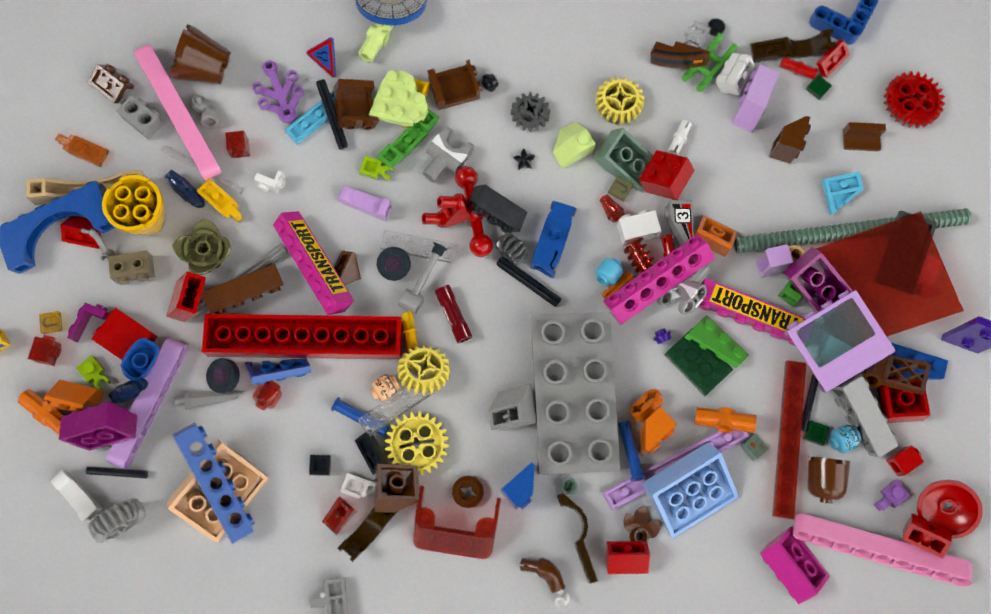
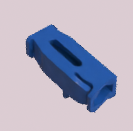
M552 201L551 211L545 220L530 269L538 270L549 278H554L556 271L554 270L560 262L570 232L572 217L575 216L577 210L573 206L557 201Z

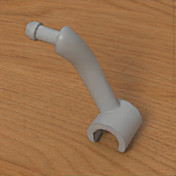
M81 229L82 233H88L93 237L103 251L100 256L102 261L105 260L106 256L116 255L112 249L107 248L100 235L94 229Z

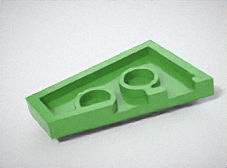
M707 315L684 337L689 341L692 339L698 342L699 347L704 350L708 348L715 352L716 357L735 368L749 355Z

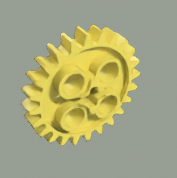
M419 411L418 416L415 417L413 412H411L410 418H407L404 414L402 422L396 419L397 426L390 425L394 431L386 433L391 437V439L385 440V443L390 444L389 447L385 448V451L391 452L387 458H394L392 464L417 465V471L420 472L421 476H424V470L431 474V467L433 466L435 469H438L436 463H444L441 456L448 455L443 451L449 448V445L444 444L445 441L449 440V437L443 436L447 431L446 429L440 430L442 422L435 424L436 417L429 420V413L422 417ZM429 428L431 430L428 437L420 436L421 429ZM404 431L411 433V438L407 441H403L400 438ZM416 439L419 442L435 440L434 443L420 444L418 449L415 446L400 448V445L414 444ZM425 448H433L434 454L431 457L424 456L423 451ZM406 451L414 452L412 460L407 461L404 459Z

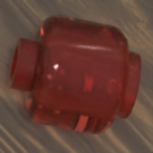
M267 381L265 384L258 385L252 396L256 402L255 406L261 410H266V408L274 409L282 396L280 385L274 381Z

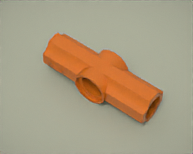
M30 389L22 392L18 397L17 403L33 414L32 417L44 426H48L59 435L61 417L64 416L60 413V409L49 406V401L42 399Z
M700 407L696 409L695 425L713 427L723 433H731L734 430L755 433L757 415L737 413L734 409L722 407L718 410Z

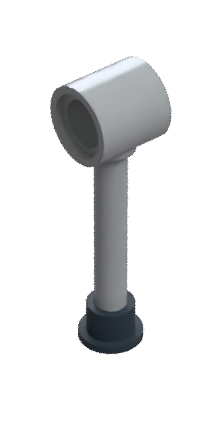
M436 242L433 243L432 255L413 291L406 289L398 302L400 307L414 314L419 311L424 301V297L419 295L439 256L442 257L444 251H447V248Z

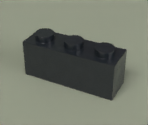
M485 184L474 187L467 207L472 209L475 215L483 216L487 219L488 223L499 226L504 233L520 232L528 213Z

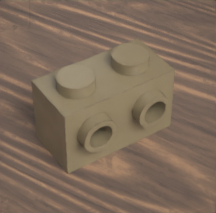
M147 250L108 256L110 279L119 285L129 284V281L135 280L143 282L155 277L153 256Z

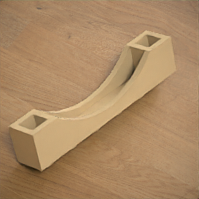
M131 170L94 180L26 179V198L35 205L50 203L55 198H61L71 190L79 189L91 181H98L106 186V189H110L120 180L119 178L124 176L140 175L148 177L142 170Z

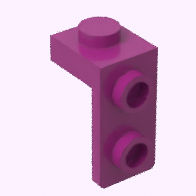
M84 303L83 307L78 310L77 319L68 330L67 338L78 343L91 316L106 320L108 308L100 304L93 306Z

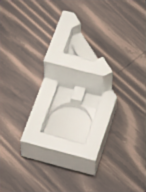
M346 473L339 492L359 499L375 492V483Z

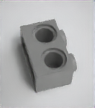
M131 95L116 111L123 120L149 140L164 125L160 120L161 115L154 109L149 110L147 108L148 105L141 98L137 100Z

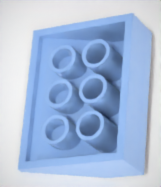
M709 442L642 483L650 502L672 539L739 498L721 452Z

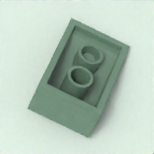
M620 128L610 132L593 160L605 171L615 177L618 176L633 184V188L643 192L644 188L639 182V178L653 155L624 128Z

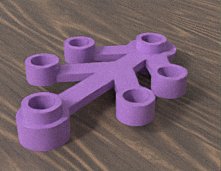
M267 60L264 62L262 69L265 75L270 77L275 91L263 87L260 82L253 83L252 89L257 95L262 94L279 101L281 107L270 104L265 97L258 100V105L261 110H268L278 114L282 122L292 123L297 117L295 107L300 98L304 96V89L300 85L294 86L292 90L294 95L289 104H287L286 98L294 82L298 80V74L295 70H289L287 72L288 79L283 88H281L276 75L278 67L274 61ZM263 102H267L265 106L261 105Z

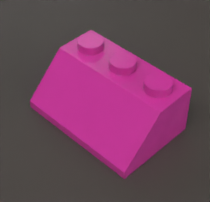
M792 526L768 543L760 552L764 562L770 566L777 579L783 583L789 595L798 604L818 595L830 577L806 544L794 538Z

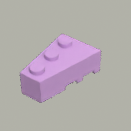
M761 64L757 70L752 71L748 79L751 82L748 81L745 86L744 92L746 94L743 93L739 100L741 105L732 124L753 132L766 109L780 72Z

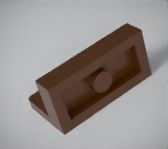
M849 122L843 129L844 150L880 151L881 136L886 131V124Z

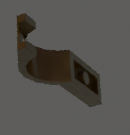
M833 29L823 30L820 34L805 40H792L788 37L751 43L750 49L753 62L783 58L784 56L806 58L836 47V42H831L830 35L833 34Z
M563 493L559 494L557 498L560 506L571 508L580 516L582 532L574 545L588 583H594L598 579L583 541L588 531L587 517L583 510Z
M374 507L362 524L337 549L340 552L344 550L351 557L350 561L354 562L376 539L397 512H375Z

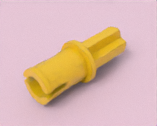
M404 312L402 314L404 328L402 334H405L406 350L408 351L409 348L414 350V347L418 346L416 332L418 331L415 329L413 313Z

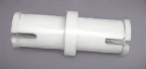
M687 120L681 121L677 132L672 137L673 141L667 151L668 153L674 151L673 154L679 155L683 144L687 141V134L692 126L691 122L686 125Z

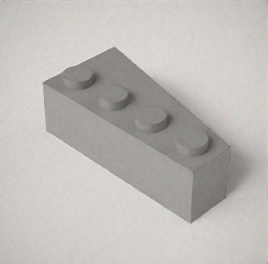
M853 376L831 389L836 396L834 400L838 407L841 406L847 413L845 419L852 427L857 428L861 435L860 442L870 456L880 458L899 446L896 442L895 433L890 430L887 418L880 411L878 401L871 394L869 383L863 376Z

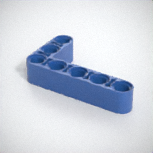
M859 0L850 18L826 6H818L811 15L809 24L820 32L833 29V34L830 37L836 40H844L845 44L852 45L862 34L879 0Z

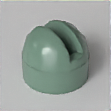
M567 478L562 482L561 488L565 494L573 495L578 490V484L574 479ZM571 483H573L574 485L572 489L570 490V492H568L567 490L569 489Z

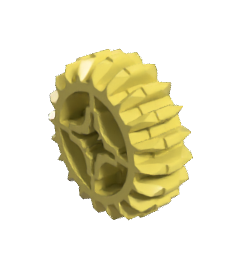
M619 76L616 77V80L611 77L609 82L605 80L603 86L600 85L595 96L597 98L595 105H598L597 111H601V117L607 116L606 121L612 119L613 125L616 121H619L620 125H622L624 120L630 123L631 119L635 120L637 115L641 114L645 98L642 96V89H638L639 84L633 85V79L628 82L626 77L623 80H620ZM616 91L615 94H610V96H606L610 92ZM633 105L630 109L624 111V107Z
M416 345L414 350L409 348L407 353H403L402 359L398 361V379L402 380L401 384L403 386H407L408 392L414 389L415 395L418 391H421L423 396L427 391L432 395L433 389L439 392L441 386L444 387L446 381L449 380V361L446 359L445 353L440 354L439 349L434 351L433 346H430L428 349L425 345L422 348Z

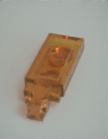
M58 133L55 138L59 144L63 145L62 149L68 154L100 168L109 154L107 149L78 136L70 134L68 138Z

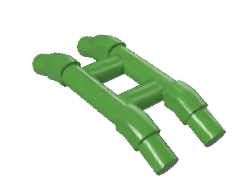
M718 33L705 49L710 51V60L716 63L711 71L705 66L689 68L682 76L684 82L692 78L697 70L706 76L696 87L698 92H702L724 67L726 60H729L732 53H735L739 47L733 43L722 58L713 53L724 38L721 33Z

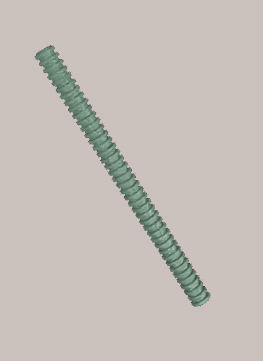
M967 208L916 215L937 222L936 228L968 225L971 222V213ZM896 217L851 222L849 224L844 223L838 224V226L836 224L832 226L827 225L821 226V228L818 226L809 229L804 228V230L798 229V231L796 229L792 231L787 230L786 232L781 231V233L778 231L775 234L773 232L769 234L764 233V235L758 234V236L754 234L752 237L750 235L746 237L741 236V238L737 236L734 241V249L737 253H741V251L745 253L747 250L752 252L753 250H764V248L768 249L786 244L788 246L809 245L816 242L825 243L827 241L832 242L833 240L888 235L892 232Z

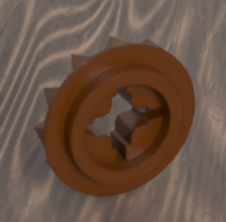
M473 476L460 477L452 488L454 501L464 508L477 506L484 495L482 483ZM472 484L471 491L476 496L469 495L465 500H463L465 493L460 488L467 489L468 486Z

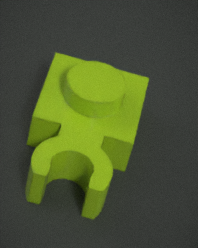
M364 156L359 174L376 180L380 175L383 179L390 181L391 176L385 173L387 171L394 172V167L382 166L383 162L379 159Z
M92 355L76 367L88 383L94 381L96 389L103 390L100 386L103 380L111 384V380L102 375L106 370Z

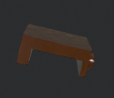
M466 60V65L438 73L435 72V69L427 70L429 83L431 84L438 110L480 99L482 86L480 81H476L475 65H471L470 60Z
M337 80L333 88L339 128L371 130L376 127L379 118L369 116L373 105L371 93L375 87L373 80Z

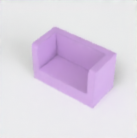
M788 244L768 248L765 250L766 257L756 260L760 277L780 274L793 263Z

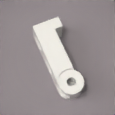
M62 469L51 479L52 485L79 514L78 517L82 522H91L104 510L79 481L66 470Z

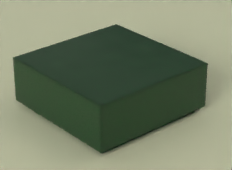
M817 75L805 90L820 100L832 85L820 75Z
M810 420L803 439L824 446L829 427Z

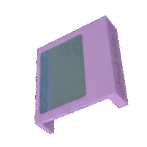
M856 290L842 292L838 295V300L832 302V300L827 301L821 305L822 309L815 312L813 310L804 315L805 320L800 323L797 320L787 326L788 330L784 332L785 335H789L820 383L818 386L822 392L830 391L896 351Z

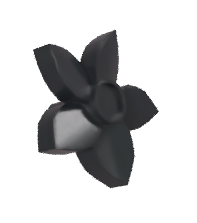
M523 148L521 156H514L513 159L519 162L518 170L524 166L532 169L531 161L535 158V155H527Z

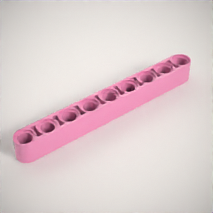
M148 44L134 50V55L203 179L206 181L222 173L151 45Z
M797 514L794 517L793 536L798 540L957 586L972 585V564L967 560L947 554L942 559L915 545L807 514Z

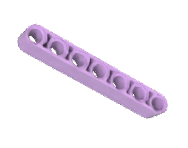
M172 338L165 340L154 367L146 377L149 383L147 388L140 392L129 410L137 414L136 438L112 444L106 457L107 462L125 470L129 468L187 353L188 345Z

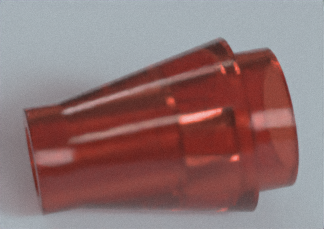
M608 194L599 200L608 220H611L613 223L625 215L624 209Z

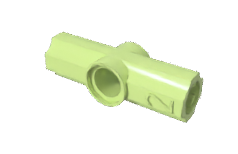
M377 23L371 25L358 55L366 62H373L380 48L387 44L393 26Z

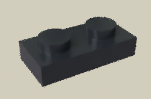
M371 430L366 431L354 440L372 475L376 474L377 464H389Z

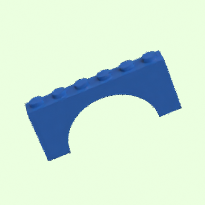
M98 181L88 182L85 186L71 190L61 198H55L44 206L36 207L34 211L28 214H22L11 222L3 223L0 227V249L7 269L20 274L35 267L34 253L40 236L50 225L60 219L82 216L91 222L94 229L102 233L114 229L115 227L107 220L102 210V200L107 190L106 186Z

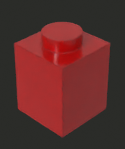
M912 445L902 448L886 460L898 477L907 475L924 463L921 453Z

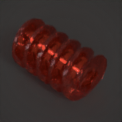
M643 237L632 241L624 249V254H629L627 259L632 261L631 266L636 267L634 270L635 274H641L654 265L651 264L654 257H647L651 251H644L647 244H640L644 239Z

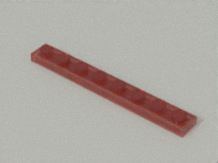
M789 360L785 361L772 517L794 520L806 363Z

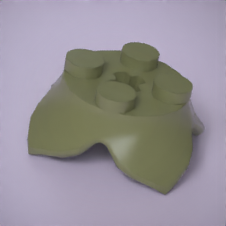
M205 218L196 223L191 235H183L172 244L175 254L188 264V268L192 273L204 275L210 273L215 268H219L222 262L228 258L232 249L230 241L220 235L217 226ZM205 247H207L208 251L202 253V250H205Z

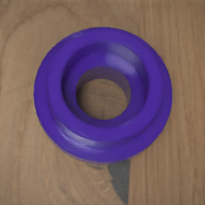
M665 328L655 332L656 336L653 337V340L657 344L664 343L672 338L670 335L671 331Z

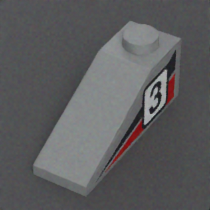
M670 200L667 206L664 207V218H667V225L681 246L694 237L692 200Z

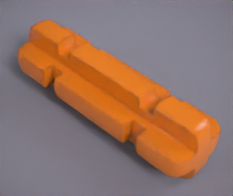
M626 271L623 273L615 285L609 286V289L602 293V297L604 299L608 298L626 283L632 281L634 276L631 272Z

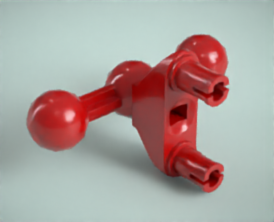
M463 166L457 170L455 181L464 190L465 197L462 193H456L454 196H439L437 198V206L442 209L438 213H423L421 221L424 225L434 224L441 228L464 223L466 220L471 222L473 237L469 243V248L476 257L482 258L491 253L493 242L489 236L484 234L481 221L484 217L475 215L472 209L467 207L474 186L478 181V174L474 168Z

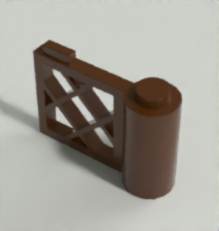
M888 355L865 369L862 376L869 383V387L872 388L883 385L924 395L931 364H927V361L919 359L914 361ZM893 363L901 364L903 367L896 369ZM918 368L925 370V372L917 374L913 369ZM908 371L912 376L905 378L901 373ZM895 375L899 379V381L888 380L889 377ZM917 381L921 387L913 386L910 382Z

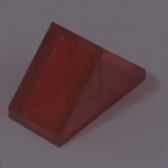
M339 496L322 522L337 535L358 511L343 497Z

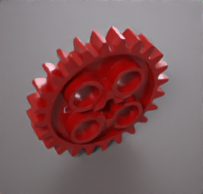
M912 71L908 74L903 72L901 76L897 75L885 89L886 93L883 97L887 99L883 103L889 105L885 110L892 111L890 117L896 116L895 122L901 120V126L908 123L909 128L915 125L916 129L921 125L926 127L928 124H932L944 110L941 107L945 105V102L941 100L945 96L939 95L943 89L936 88L939 83L933 84V78L926 79L927 74L921 77L920 72H917L915 75H913Z

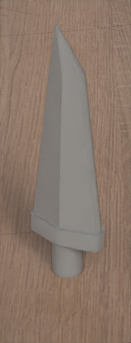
M185 391V397L175 398V406L185 405V410H191L192 408L234 400L244 392L231 391L223 394L214 391Z

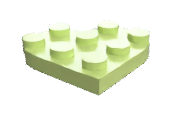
M389 71L380 84L369 116L378 117L379 121L402 126H414V123L425 119L428 114V105L425 96L417 92V86L411 74L404 71Z

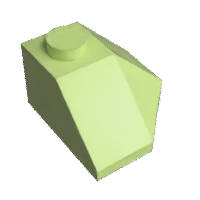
M574 122L560 129L553 155L562 169L592 154L596 144L588 130L579 123Z

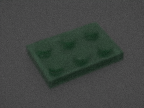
M690 329L664 355L706 396L733 369L728 363L716 357L715 352L708 348L706 350L699 347V343L692 339L690 341L685 339L684 337L692 330Z

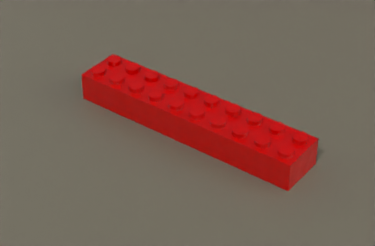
M205 314L202 353L207 357L401 359L403 321L401 316Z

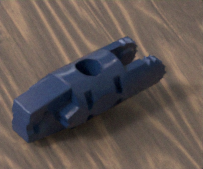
M170 170L164 178L170 187L185 202H189L196 208H203L205 206V200L196 192L197 189L184 177L173 170Z
M142 378L136 381L130 380L117 386L108 396L114 404L124 403L137 397L141 391L147 388L149 383L146 379Z

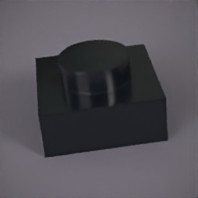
M310 455L309 475L330 476L331 455Z

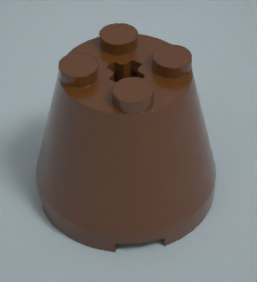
M187 24V30H183L175 50L174 65L171 66L170 77L177 80L221 85L225 68L227 69L231 52L196 27Z

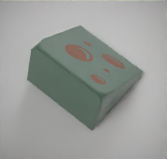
M756 433L740 445L752 461L757 460L768 449Z

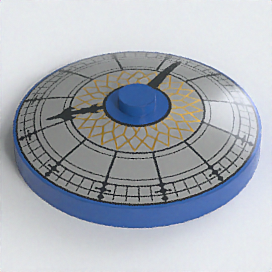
M355 0L358 11L366 19L377 24L394 26L406 24L417 19L424 12L427 0Z

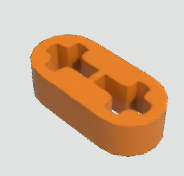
M657 389L648 390L630 407L629 413L632 418L637 422L648 418L663 403L662 395Z

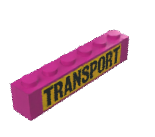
M299 211L281 213L273 226L326 314L333 315L346 312L354 302V299Z
M707 278L702 282L707 287V294L699 304V308L703 310L710 309L715 311L720 317H730L738 324L750 325L752 329L758 332L765 331L770 333L771 337L785 339L789 341V344L795 346L789 335H785L784 332L788 330L787 326L797 320L800 323L805 320L803 316ZM811 321L796 331L803 344L808 342L815 321Z

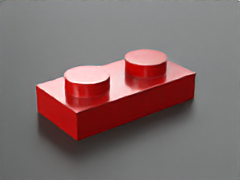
M838 40L836 47L829 49L816 62L822 77L828 78L850 55L844 40Z

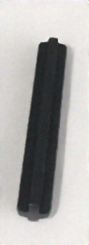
M318 80L316 85L338 149L348 148V143L343 129L339 128L337 112L326 80Z
M501 256L498 259L496 265L554 307L560 303L561 297L506 258Z

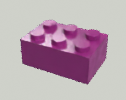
M813 247L782 272L815 312L822 309L821 305L827 301L832 300V302L838 300V295L846 290L852 291L822 252ZM843 303L839 304L838 306L834 307V308L831 309L830 311H828V312H826L825 314L821 315V317H822L823 319H826L830 314H832V313H833L837 308H839Z
M103 402L101 405L87 407L79 412H71V414L61 417L59 440L92 451L136 438L137 414L130 412L126 408H120L112 402Z

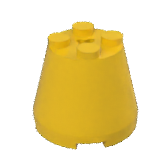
M128 175L119 178L120 180L110 189L107 188L102 200V210L104 216L115 228L123 232L144 236L161 231L165 222L163 196L159 188L152 181L144 176Z

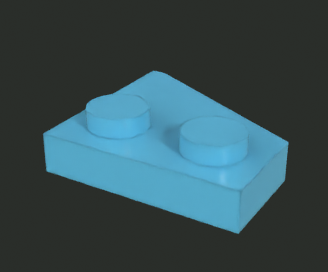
M860 172L821 180L829 214L836 213L838 209L864 190Z

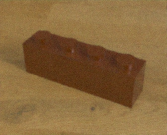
M274 263L202 291V297L210 314H222L226 312L225 308L233 305L234 308L244 305V300L251 298L254 301L262 298V293L267 291L270 294L280 291V286L284 284Z

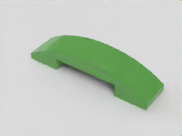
M428 109V114L423 121L421 119L418 123H414V126H409L392 144H388L377 155V158L389 168H393L403 161L425 139L438 122L439 117Z

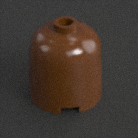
M809 456L807 486L810 494L820 498V502L832 504V500L843 498L847 491L850 461Z

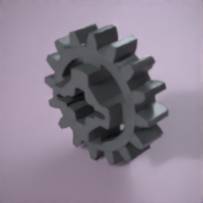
M529 92L528 96L522 93L521 99L516 97V103H512L513 109H511L512 121H517L516 127L523 126V131L529 128L530 132H532L533 128L539 131V125L545 127V121H549L550 109H548L549 102L544 103L545 97L538 98L539 93L532 96L531 92Z

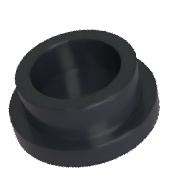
M718 18L710 20L707 25L709 34L712 36H716L718 33L723 34L725 23Z
M486 74L483 76L482 85L486 90L493 92L498 87V80L495 75Z

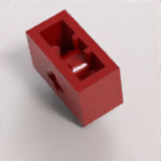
M912 513L903 528L902 540L943 559L952 543V531Z

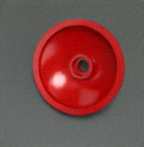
M940 480L928 485L921 492L917 500L918 516L952 531V539L969 535L978 527L982 519L983 508L980 498L971 487L956 480ZM946 502H950L952 504L950 507L944 506Z

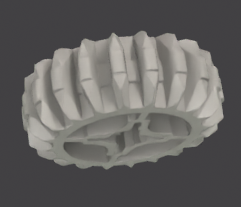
M131 498L107 508V510L91 520L88 525L90 535L99 543L120 536L137 525L145 517L144 507L138 499Z

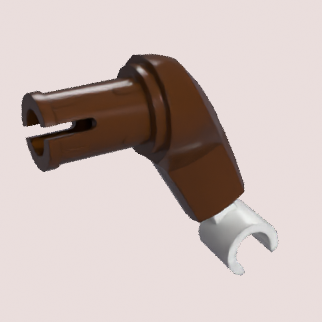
M545 558L539 560L521 559L520 564L524 566H520V570L537 573L540 578L546 580L551 592H557L558 594L555 599V605L560 608L564 602L566 606L570 596L563 592V589L566 587L560 570L550 560Z

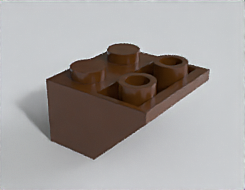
M805 116L782 128L773 142L769 158L788 164L794 158H798L800 151L803 152L806 145L805 135H808L811 124H809L810 116Z

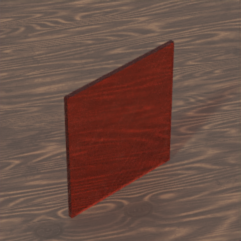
M921 211L816 248L822 252L852 291L856 290L886 337L964 311ZM849 298L826 319H823L829 335L853 348L875 334L852 298Z

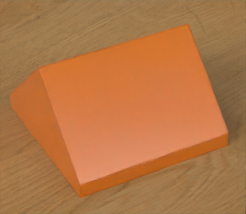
M704 215L694 236L698 234L708 243L712 251L725 257L733 247L737 231Z

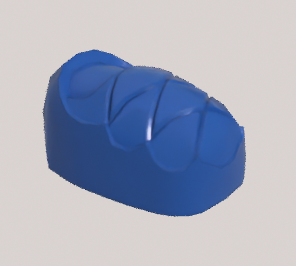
M145 338L137 340L125 354L120 365L125 377L132 381L144 379L151 372L160 353L158 345Z

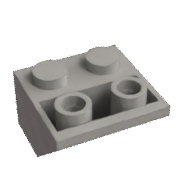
M531 384L498 392L489 409L491 430L507 431L537 423Z

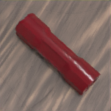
M450 285L436 289L435 294L450 323L457 343H463L471 339V331L461 314Z

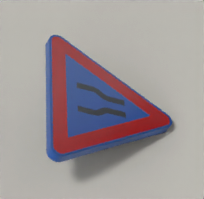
M330 37L309 49L306 53L331 77H335L334 39Z

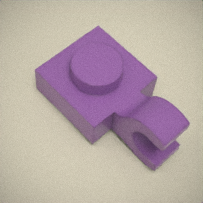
M895 479L880 491L884 497L877 501L874 506L878 511L885 510L890 505L895 508L906 500L910 494L900 481Z

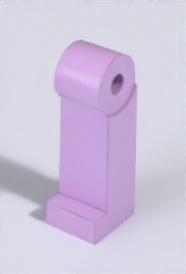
M342 186L337 197L340 203L385 222L392 208L391 200L381 199L354 190L348 186Z

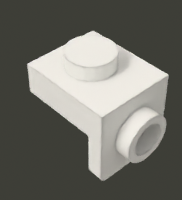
M279 170L274 179L256 173L254 177L257 187L264 192L269 190L278 194L279 190L283 189L286 183L283 172Z

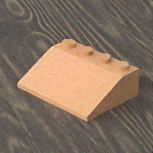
M218 439L213 445L217 452L214 458L217 462L221 461L227 471L223 473L226 480L231 478L236 487L233 493L236 498L238 496L242 498L246 507L269 478L235 450ZM203 460L200 467L207 469L211 466L212 462L210 460ZM191 471L166 501V506L174 514L217 543L225 533V530ZM218 477L210 481V485L214 487L221 483V479ZM229 495L222 496L220 503H228L231 497ZM231 514L229 520L235 521L240 514Z

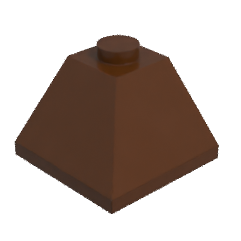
M377 464L374 492L375 512H397L419 501L417 465Z

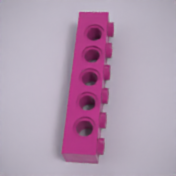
M696 234L632 281L626 283L622 288L603 300L616 321L622 325L711 262L715 257L708 243Z

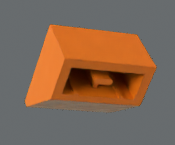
M59 380L45 394L44 400L50 402L49 406L69 412H79L87 407L100 405L104 392L96 388Z
M661 407L640 424L639 453L641 455L653 453L661 445L659 443L660 440L664 442L675 432L673 428L677 425L676 422Z

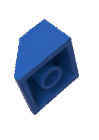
M533 462L500 491L516 510L519 507L523 510L532 501L530 497L533 495L535 469Z

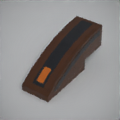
M656 41L651 51L650 64L670 68L707 66L709 64L710 51L678 41L675 42L674 46Z

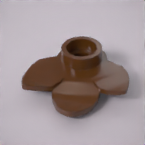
M646 506L638 508L634 516L628 513L625 514L624 527L629 532L630 541L648 542L650 538L656 537L661 529L662 522L660 520H650ZM638 532L641 535L640 539L636 538Z

